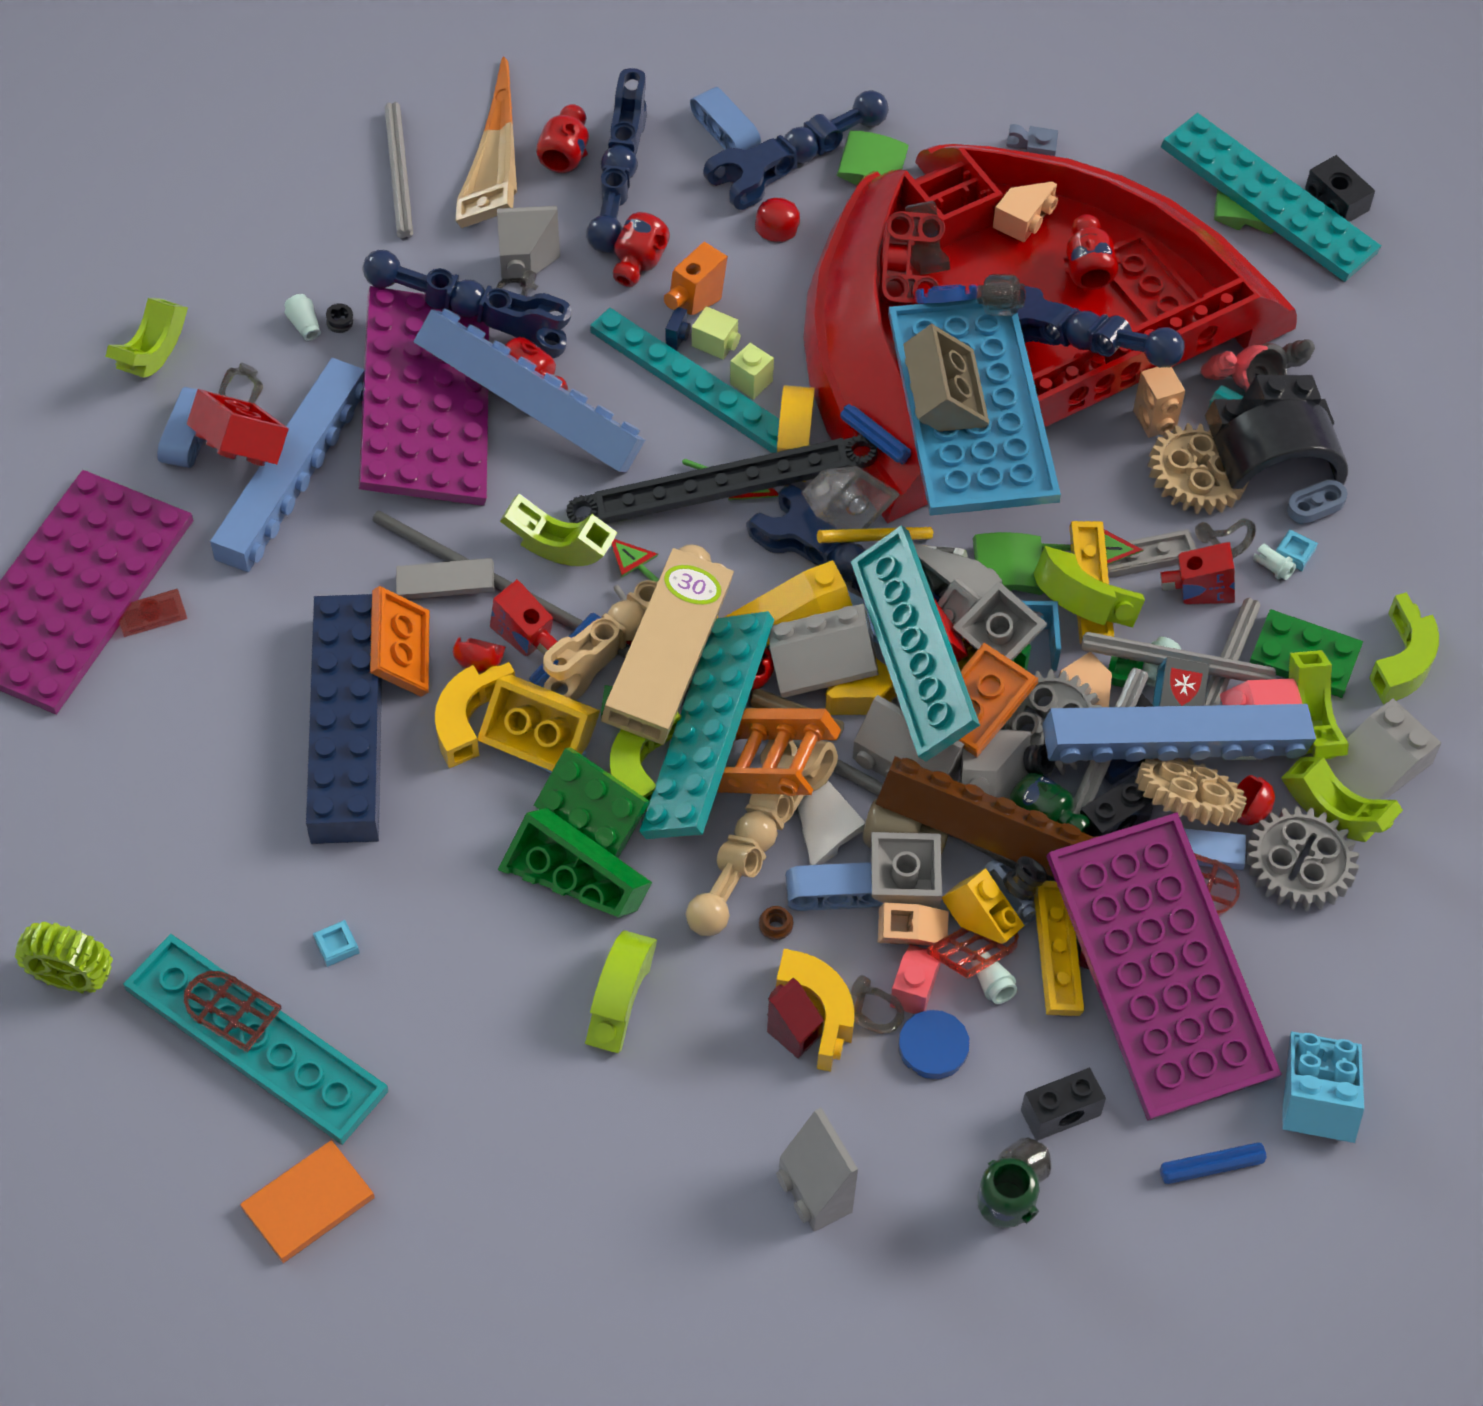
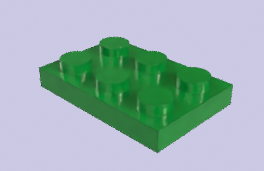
M1270 609L1249 663L1273 667L1276 670L1277 676L1289 679L1290 653L1323 650L1332 664L1331 695L1343 698L1363 641Z
M565 748L533 806L538 809L548 808L619 858L650 801L574 749Z

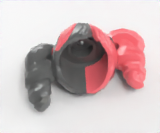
M1304 339L1288 343L1283 348L1273 343L1252 345L1243 349L1237 356L1230 351H1225L1212 356L1202 365L1200 373L1205 378L1222 380L1228 376L1232 377L1236 385L1244 389L1246 393L1254 380V375H1287V368L1300 367L1311 358L1315 345L1311 340Z

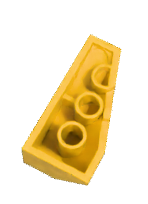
M832 560L801 572L725 617L769 611L775 619L773 625H777L782 622H790L853 605L846 584ZM768 638L766 647H767L768 645H770V643H769V638Z

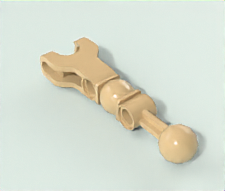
M685 545L678 549L691 552L696 557L712 562L710 554L698 545ZM646 580L638 583L634 593L629 592L627 594V600L613 604L608 613L603 614L602 618L593 621L575 637H564L554 644L543 657V669L550 675L544 683V688L555 691L564 684L567 686L568 691L563 696L573 700L580 698L590 686L595 675L618 654V649L625 648L626 641L634 639L658 581ZM559 660L558 665L553 664V662Z
M769 740L760 755L762 765L775 740ZM789 741L777 768H790L797 753V746L794 741ZM817 741L802 772L804 778L814 789L813 791L827 783L836 767L838 754L832 742ZM751 795L749 804L745 807L748 813H745L737 821L734 830L735 835H729L728 841L718 851L717 865L722 871L709 893L697 895L688 904L685 915L691 930L700 936H713L719 934L727 926L730 914L726 901L741 876L752 878L757 876L763 861L767 857L764 852L775 844L778 834L777 830H783L784 823L790 820L805 795Z

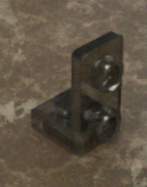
M934 201L908 205L905 207V212L937 215V207ZM932 222L923 223L922 231L924 235L930 238L935 237L938 232L936 225ZM940 240L933 245L915 244L913 246L911 265L920 275L950 270L949 257L940 249Z

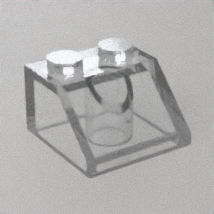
M858 466L822 470L802 492L814 514L837 529H868L900 495L895 489Z

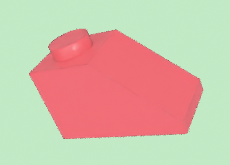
M1294 679L1248 680L1220 693L1222 705L1302 704L1297 682Z
M910 944L902 957L892 987L890 1007L912 1014L925 1011L943 954Z

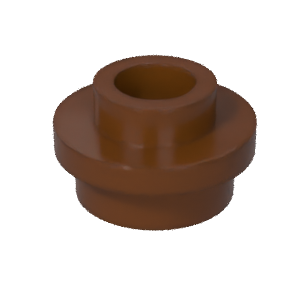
M771 906L760 915L759 929L769 939H784L793 930V917L785 908ZM772 922H779L782 926L772 927L770 924Z

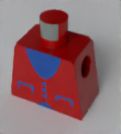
M1230 542L1181 552L1178 555L1179 570L1160 572L1162 591L1181 589L1182 600L1186 605L1235 603V568Z
M518 579L493 598L490 628L521 654L529 656L538 649L545 655L558 642L551 635L553 622L551 614Z

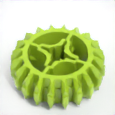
M48 922L32 923L31 926L26 927L17 942L14 956L18 961L17 964L24 968L27 974L33 975L36 980H41L47 985H52L59 989L77 991L81 994L84 991L89 993L96 992L97 989L102 988L104 982L108 979L113 958L110 956L111 952L104 948L102 942L95 941L93 936H88L82 933L81 930H74L69 925L67 927L61 926L57 922L53 924Z

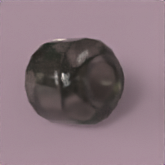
M991 274L986 277L983 285L978 286L977 302L982 304L985 313L990 316H1014L1025 305V285L1020 283L1015 275Z
M1020 1138L999 1154L998 1160L1001 1158H1016L1025 1161L1034 1169L1038 1176L1039 1184L1049 1177L1052 1164L1049 1150L1045 1145L1032 1138Z

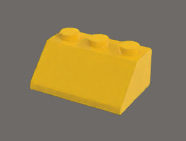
M507 675L497 678L477 740L553 771L565 748H572L582 755L591 740L600 710L514 675Z

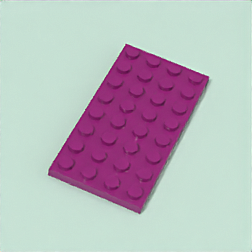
M369 286L367 295L359 490L484 506L487 499L488 389L413 342L431 309L441 312L443 309L430 307L425 301V294ZM458 315L460 317L458 321L460 324L467 328L469 324L479 328L486 333L484 339L489 341V327L484 322H477L478 316L465 318Z
M82 469L0 580V691L57 715L194 521L192 513Z
M1178 812L1051 851L1047 854L1046 857L1147 1121L1278 1078L1282 1075Z

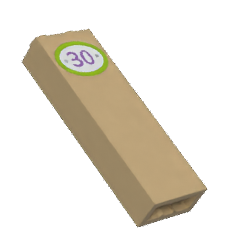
M672 549L607 699L601 719L602 722L661 745L665 744L728 592L734 573L733 570L726 568L720 563H712L696 557L691 552Z

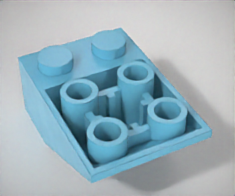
M1291 1031L1282 1107L1283 1130L1355 1143L1364 1112L1362 1044L1353 1043L1346 1039L1336 1040L1320 1037L1312 1033Z

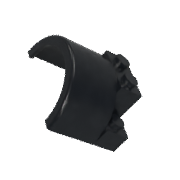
M1256 375L1242 399H1214L1207 410L1205 417L1232 489H1243L1255 475L1279 462L1299 457H1317L1327 460L1334 475V480L1343 485L1345 484L1348 476V464L1333 428V417L1326 400L1320 396L1313 375Z

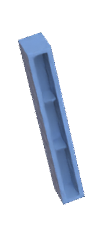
M445 308L442 312L431 309L414 339V343L619 472H627L646 441L638 435L640 432L638 428L626 421L622 425L612 419L614 414L600 405L596 408L586 403L588 400L587 396L575 389H572L570 392L561 387L562 381L547 372L545 376L535 371L537 365L522 356L517 360L509 354L511 349L496 340L492 344L484 339L486 333L471 324L467 328L458 322L460 317Z
M335 358L330 359L286 426L289 430L278 464L265 462V466L258 468L211 539L210 543L216 561L249 573L255 562L258 563L262 559L267 543L270 539L276 537L280 523L286 515L291 514L295 506V500L301 491L304 492L307 489L310 477L315 469H319L322 466L326 452L330 446H334L337 443L341 429L345 423H349L352 420L356 406L360 401H363L364 369Z
M1308 704L1051 708L1042 724L1049 761H1061L1063 763H1073L1078 760L1107 762L1111 759H1126L1130 762H1136L1142 759L1155 758L1161 761H1170L1175 758L1203 760L1208 757H1223L1226 760H1232L1238 757L1254 756L1257 759H1265L1271 756L1298 758L1305 755L1316 740Z

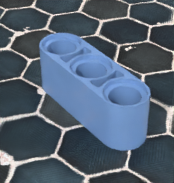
M714 87L690 99V107L696 119L724 149L738 148L746 150L761 144V137L755 125L719 87Z
M182 388L158 445L157 457L159 462L187 468L193 467L204 439L195 436L196 431L187 425L197 389Z
M871 862L795 866L787 870L785 874L788 906L793 910L871 908L884 904L872 898Z

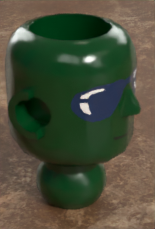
M1030 773L1024 776L1009 796V799L1016 806L1029 811H1040L1049 819L1061 824H1072L1085 834H1088L1090 831L1091 823L1087 816L1073 813L1074 799L1072 794L1041 773Z
M1001 1158L997 1161H990L988 1168L983 1172L977 1195L980 1213L993 1226L1002 1229L1016 1227L1024 1222L1026 1224L1029 1223L1039 1212L1036 1203L1040 1187L1039 1179L1034 1169L1025 1161L1016 1158Z

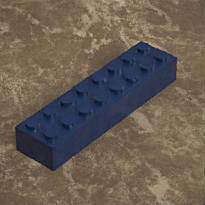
M372 594L314 596L306 826L311 844L379 841L382 678L370 673Z

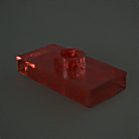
M178 588L131 602L119 619L123 636H131L187 619Z

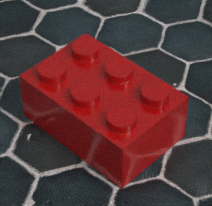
M197 389L187 421V425L196 431L195 436L207 440L206 445L218 449L217 453L231 459H236L237 455L247 457L246 460L259 466H265V462L278 464L289 428L255 403Z

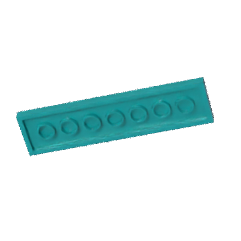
M1198 112L1163 139L1161 144L1163 150L1344 282L1378 254L1382 245Z
M901 525L854 558L851 564L917 755L927 762L979 727L980 723L909 530Z
M769 611L716 618L696 667L680 713L681 719L677 722L656 782L655 790L652 793L650 804L639 831L645 839L703 835L775 620Z
M171 933L123 983L128 993L341 1145L346 1142L389 1092L388 1085Z

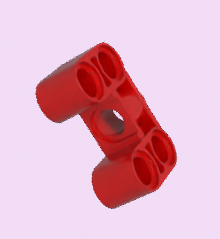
M900 211L892 214L885 222L880 253L879 294L886 303L894 305L924 304L916 303L915 291H917L918 285L928 284L931 288L939 286L934 278L912 275V270H910L913 246L915 244L933 245L944 235L945 223L938 215ZM900 219L906 223L907 231L905 234L898 235L893 232L891 228L893 220ZM923 223H934L937 227V235L931 238L924 235L922 231ZM896 281L901 285L902 293L899 297H892L888 294L886 290L888 282Z

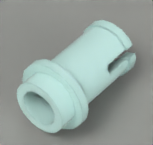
M1265 543L1257 549L1261 554L1255 553L1253 561L1258 562L1275 573V578L1278 580L1290 578L1296 568V564L1293 563L1291 557L1285 558Z

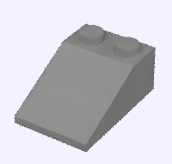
M914 543L930 590L937 593L940 597H942L951 582L957 578L981 598L998 581L1002 584V579L993 569L985 567L977 560Z
M1393 698L1371 714L1346 738L1349 743L1348 755L1336 756L1333 759L1325 760L1337 779L1353 793L1367 799L1386 800L1433 764L1442 742Z
M819 1108L812 1113L781 1154L779 1171L776 1173L785 1192L791 1191L796 1200L794 1207L803 1223L808 1221L814 1232L853 1213L858 1174L857 1166L823 1109Z

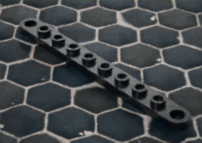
M858 435L848 439L840 438L596 491L590 495H579V497H573L574 499L569 501L566 513L570 523L582 522L587 516L580 519V517H576L574 514L578 508L586 506L591 509L588 516L593 514L605 524L866 468L876 461L878 451L877 447L864 436ZM859 446H865L870 449V453H868V456L865 455L864 458L863 456L861 458L859 456L856 457L855 454L853 455V451Z

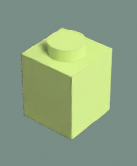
M706 306L692 325V347L724 360L729 351H734L739 344L741 335L738 333V319Z
M749 343L730 361V384L754 400L773 382L774 358L752 343Z

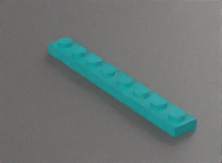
M611 307L590 325V333L769 452H777L780 420L778 417Z

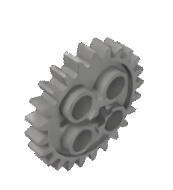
M1050 669L1047 678H1042L1040 672L1036 671L1035 676L1038 677V684L1004 724L1002 730L1020 731L1024 725L1034 724L1035 727L1030 732V745L1045 744L1042 728L1043 721L1040 717L1045 720L1051 708H1097L1102 706L1095 705L1099 698L1096 693L1090 694L1092 689L1088 683L1080 686L1081 680L1079 676L1076 675L1069 681L1067 672L1063 670L1059 678H1056L1053 670ZM1045 696L1053 697L1049 705H1037L1041 698ZM1027 708H1030L1033 711H1035L1039 716H1035L1032 713L1025 712V710ZM1055 761L1054 768H1058L1061 775H1064L1065 765L1069 764L1074 770H1077L1076 762L1063 763Z
M1296 806L1292 815H1290L1286 808H1282L1279 817L1271 812L1268 820H1261L1257 829H1253L1246 848V851L1249 852L1246 864L1251 865L1249 876H1259L1255 884L1256 887L1265 885L1268 887L1265 894L1266 897L1274 893L1279 895L1277 899V904L1279 905L1285 899L1290 900V907L1293 910L1298 902L1303 904L1305 911H1309L1312 902L1320 910L1323 909L1326 900L1334 905L1338 896L1344 898L1348 887H1352L1355 880L1354 876H1356L1359 865L1356 864L1359 853L1353 852L1356 842L1353 840L1345 841L1349 832L1348 829L1338 831L1336 828L1339 821L1326 822L1327 813L1325 812L1319 818L1314 817L1313 808L1308 810L1307 815L1302 814L1299 806ZM1288 836H1294V837L1298 838L1299 840H1293V839L1289 838ZM1314 836L1316 839L1308 855L1305 857L1295 880H1289V876L1295 867L1296 861L1299 860L1309 837ZM1321 850L1326 851V852H1328L1330 855L1322 854L1320 851H1321ZM1274 861L1281 862L1285 866H1279ZM1305 876L1313 877L1317 881H1311L1307 879Z

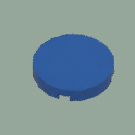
M959 284L935 286L928 289L927 294H924V289L922 288L915 291L916 303L956 302L979 297L978 286L975 284L969 285V290H966L965 286Z
M926 1010L916 1013L905 1022L899 1036V1053L903 1063L909 1069L911 1068L913 1071H916L917 1075L927 1079H942L955 1074L965 1063L969 1054L970 1038L965 1026L955 1016L944 1011Z

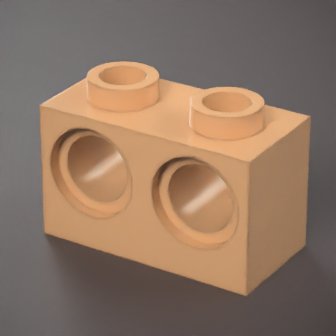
M1155 367L1141 371L1133 412L1148 438L1163 435L1166 430L1172 432L1174 427L1178 425L1185 389L1172 367Z

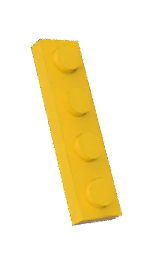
M1071 521L1069 526L1071 553L1075 554L1078 565L1088 575L1109 584L1103 521ZM1077 615L1080 644L1086 632L1114 637L1113 622L1107 621L1104 626Z
M1045 881L1042 886L1036 887L1034 903L1046 1015L1080 1016L1084 1012L1076 933L1056 881Z

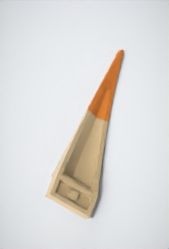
M504 56L501 59L494 96L479 148L457 198L456 222L461 228L496 217L497 209L513 208L514 195L517 193L509 62Z

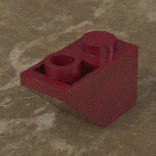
M793 977L785 986L783 984L778 985L768 997L767 1032L796 1058H799L822 1036L824 1020L800 983Z

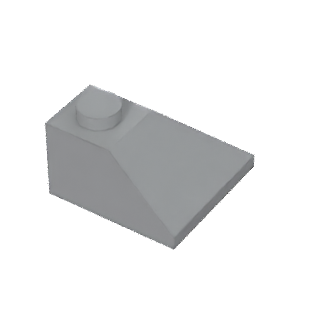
M557 206L497 209L502 279L533 277L560 257Z
M998 581L952 628L974 649L978 650L983 643H986L1010 660H1013L1047 626V623Z
M999 730L978 757H975L963 748L959 782L965 785H976L985 793L994 797L1009 799L1017 783L1028 774L1024 766L1023 757L1025 749L1030 746V731Z
M871 832L872 898L882 903L919 904L940 909L942 899L941 834Z

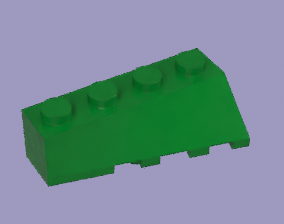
M548 808L526 813L498 868L501 872L523 877L522 880L532 884L538 883L551 888L552 892L579 899L580 903L616 917L638 911L653 883Z

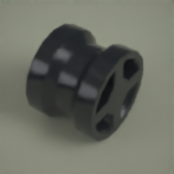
M1023 856L1015 863V870L1009 871L1004 876L1003 883L1013 896L1026 901L1030 900L1036 893V887L1042 886L1047 880V873L1036 860Z

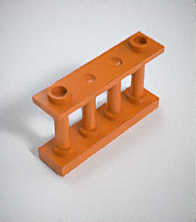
M745 708L734 742L739 739L748 740L735 767H725L717 793L784 794L787 796L812 795L814 789L804 778L802 772L816 742L821 740H837L841 731L840 727L826 709ZM766 739L775 740L762 768H749L761 742ZM802 740L790 768H777L789 741Z

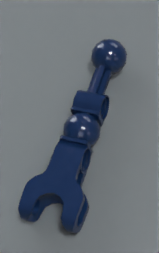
M635 68L624 69L619 74L610 129L611 139H609L608 149L601 159V169L603 171L601 175L603 199L600 216L591 220L586 230V238L594 250L602 253L614 250V244L622 230V225L617 220L619 206L623 205L628 199L630 179L634 176L638 167L636 153L647 118V105L644 100L646 77L642 70ZM632 79L638 81L637 89H627L625 87L626 82Z
M874 90L863 91L855 98L851 110L832 120H829L823 114H817L809 121L804 122V127L792 128L784 137L779 135L776 139H769L746 150L730 148L719 152L706 161L703 175L715 186L732 182L733 184L729 190L730 203L738 210L746 209L762 200L767 185L784 177L792 169H796L797 164L809 162L817 153L821 156L824 152L836 149L843 139L842 132L859 123L867 127L880 125L887 117L889 111L888 102L884 95Z
M388 250L373 251L363 262L362 270L364 277L369 284L376 288H386L398 283L424 292L425 301L430 307L435 309L445 308L447 310L452 308L456 314L465 318L478 316L477 322H484L488 327L516 338L524 337L532 341L552 358L559 357L566 349L567 338L565 332L561 329L569 323L572 310L570 304L563 299L546 293L523 296L501 288L492 289V286L489 285L485 290L483 285L477 281L469 279L459 281V275L455 274L454 276L450 271L442 268L433 269L425 275L402 267L397 256ZM558 311L562 315L556 316L551 314L550 312ZM544 339L555 341L557 345H549Z
M1022 285L1016 287L1009 294L1014 296L1025 343L1033 341L1049 345L1062 344L1064 347L1071 345L1078 350H1091L1092 353H1098L1104 357L1112 356L1122 347L1144 352L1148 361L1158 368L1172 367L1181 360L1184 354L1185 342L1179 332L1170 327L1158 328L1149 333V335L1132 332L1129 323L1120 316L1113 315L1108 317V315L1103 314L1100 317L1092 311H1079V309L1065 304L1045 300L1042 291L1038 288Z
M792 484L785 485L778 492L779 506L786 513L785 515L773 518L759 512L746 522L749 536L767 551L772 553L795 552L817 566L833 560L845 582H852V588L857 589L861 593L851 561L866 551V549L855 542L819 543L817 541V532L819 530L838 529L815 514L814 503L808 493ZM932 592L933 598L938 602L941 597L937 593Z

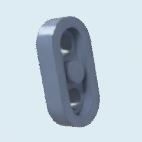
M1335 480L1319 482L1293 493L1288 502L1287 513L1296 522H1313L1340 511L1347 499V489L1342 483Z

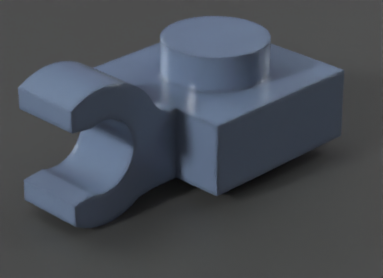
M1011 124L1006 146L1010 148H1026V152L1055 156L1058 130L1030 126L1029 132H1027L1022 126Z

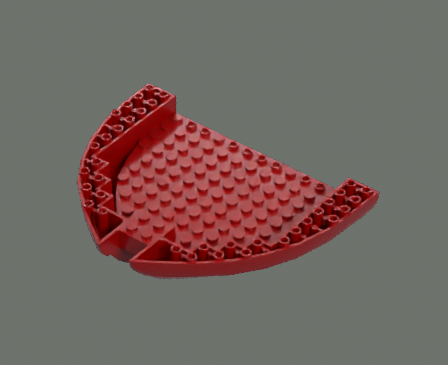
M944 144L929 147L918 153L915 163L925 174L914 179L907 170L901 169L891 170L882 175L878 171H873L859 181L831 229L807 292L803 339L809 385L815 388L814 398L831 440L848 439L861 435L840 417L844 406L850 404L862 411L911 450V456L907 462L901 464L895 462L877 447L878 456L871 466L851 471L860 487L888 524L928 505L888 316L889 307L904 305L886 303L879 294L880 253L883 243L884 225L895 212L935 214L941 217L945 223L944 235L938 242L933 245L915 244L913 246L910 264L912 275L932 277L938 282L939 286L962 284L966 290H969V285L975 284L978 286V298L1008 296L1016 287L1022 285L1038 288L1042 291L1045 300L1065 304L1072 308H1077L1079 311H1092L1100 317L1103 314L1108 315V317L1113 315L1120 316L1129 323L1132 332L1149 335V333L1158 328L1170 327L1179 332L1185 342L1184 354L1175 365L1232 338H1235L1243 349L1252 345L1265 344L1296 329L1297 313L1295 308L1279 290L1221 234L1172 199L1133 180L1069 158L991 146ZM1046 182L1057 184L1055 197L1058 198L1054 211L1050 215H1045L1037 233H1031L1025 242L993 228L995 207L1010 188ZM1084 214L1093 215L1099 220L1100 229L1109 234L1114 245L1118 246L1121 264H1118L1117 276L1112 283L1095 290L1083 289L1075 285L1070 274L1065 271L1063 256L1066 255L1067 243L1073 236L1072 224L1077 217ZM896 219L892 221L891 228L894 233L898 235L906 233L907 225L903 220ZM932 222L923 223L922 231L924 235L930 238L935 237L938 232L936 225ZM896 281L887 283L886 290L888 294L892 297H899L902 293L901 285ZM920 284L917 289L922 288L924 289V294H927L928 289L931 287L928 284ZM1033 341L1025 343L1045 427L1138 384L1141 371L1157 367L1148 361L1144 352L1122 347L1112 356L1104 357L1098 353H1092L1091 350H1078L1071 345L1064 347L1062 344L1049 345ZM859 446L853 451V455L855 454L856 457L859 456L860 458L861 456L864 458L865 455L868 456V453H870V449L865 446Z

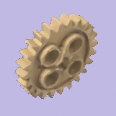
M1190 423L1186 424L1184 430L1178 425L1174 427L1172 432L1166 430L1163 437L1157 438L1149 454L1151 458L1147 467L1152 468L1149 477L1156 478L1154 488L1163 487L1164 490L1161 496L1167 497L1171 495L1173 497L1172 505L1177 504L1179 501L1182 502L1183 511H1186L1189 506H1193L1196 514H1199L1201 508H1205L1209 515L1212 514L1215 507L1218 511L1223 512L1226 505L1232 508L1236 500L1241 499L1248 485L1247 483L1243 489L1231 488L1211 431H1204L1203 425L1200 423L1197 430H1193Z
M1158 758L1146 759L1145 762L1141 763L1135 781L1139 784L1138 790L1145 791L1144 797L1153 798L1152 804L1163 805V811L1178 812L1179 817L1187 816L1190 822L1198 819L1204 825H1207L1208 821L1216 826H1219L1220 822L1225 825H1229L1231 821L1236 823L1246 805L1245 801L1247 798L1243 796V790L1237 789V783L1228 782V776H1219L1217 769L1211 770L1203 763L1200 765L1194 764L1192 759H1188L1187 762L1181 758H1175V760L1161 761Z

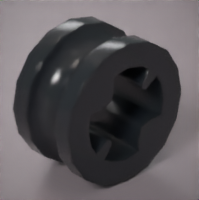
M342 303L331 305L326 311V325L328 329L336 333L348 331L353 325L352 309Z
M1046 744L1030 745L1025 749L1023 761L1025 769L1029 774H1049L1053 771L1055 761H1049Z

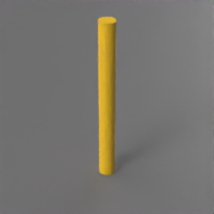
M905 527L909 530L912 540L933 538L932 527ZM896 528L819 530L817 532V541L819 543L880 541Z

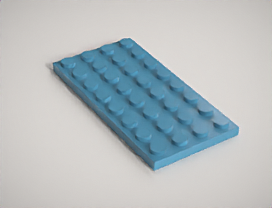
M1008 295L956 302L889 307L888 316L930 516L1060 503L1061 493L1014 296ZM930 324H933L973 348L990 424L982 428L938 431L927 424L921 423L915 414L916 407L913 393L910 389L911 381L905 364L906 356L903 344Z

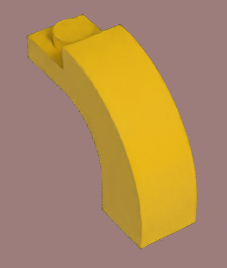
M784 385L777 452L810 444L815 388Z
M509 662L500 666L490 667L482 674H478L476 668L472 665L452 678L440 694L435 710V725L439 749L449 769L479 756L478 740L469 724V720L478 707L490 701L497 678L507 675L515 676V671Z
M783 949L776 987L780 984L785 986L794 977L824 1020V1030L818 1052L817 1069L831 1072L833 1059H841L844 1042L852 1043L854 1005L851 994L839 974L822 960L803 952Z

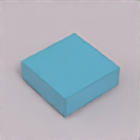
M1289 529L1276 552L1285 558L1291 557L1293 563L1296 564V569L1303 571L1315 552L1318 543Z
M345 920L313 933L314 940L327 967L360 953Z

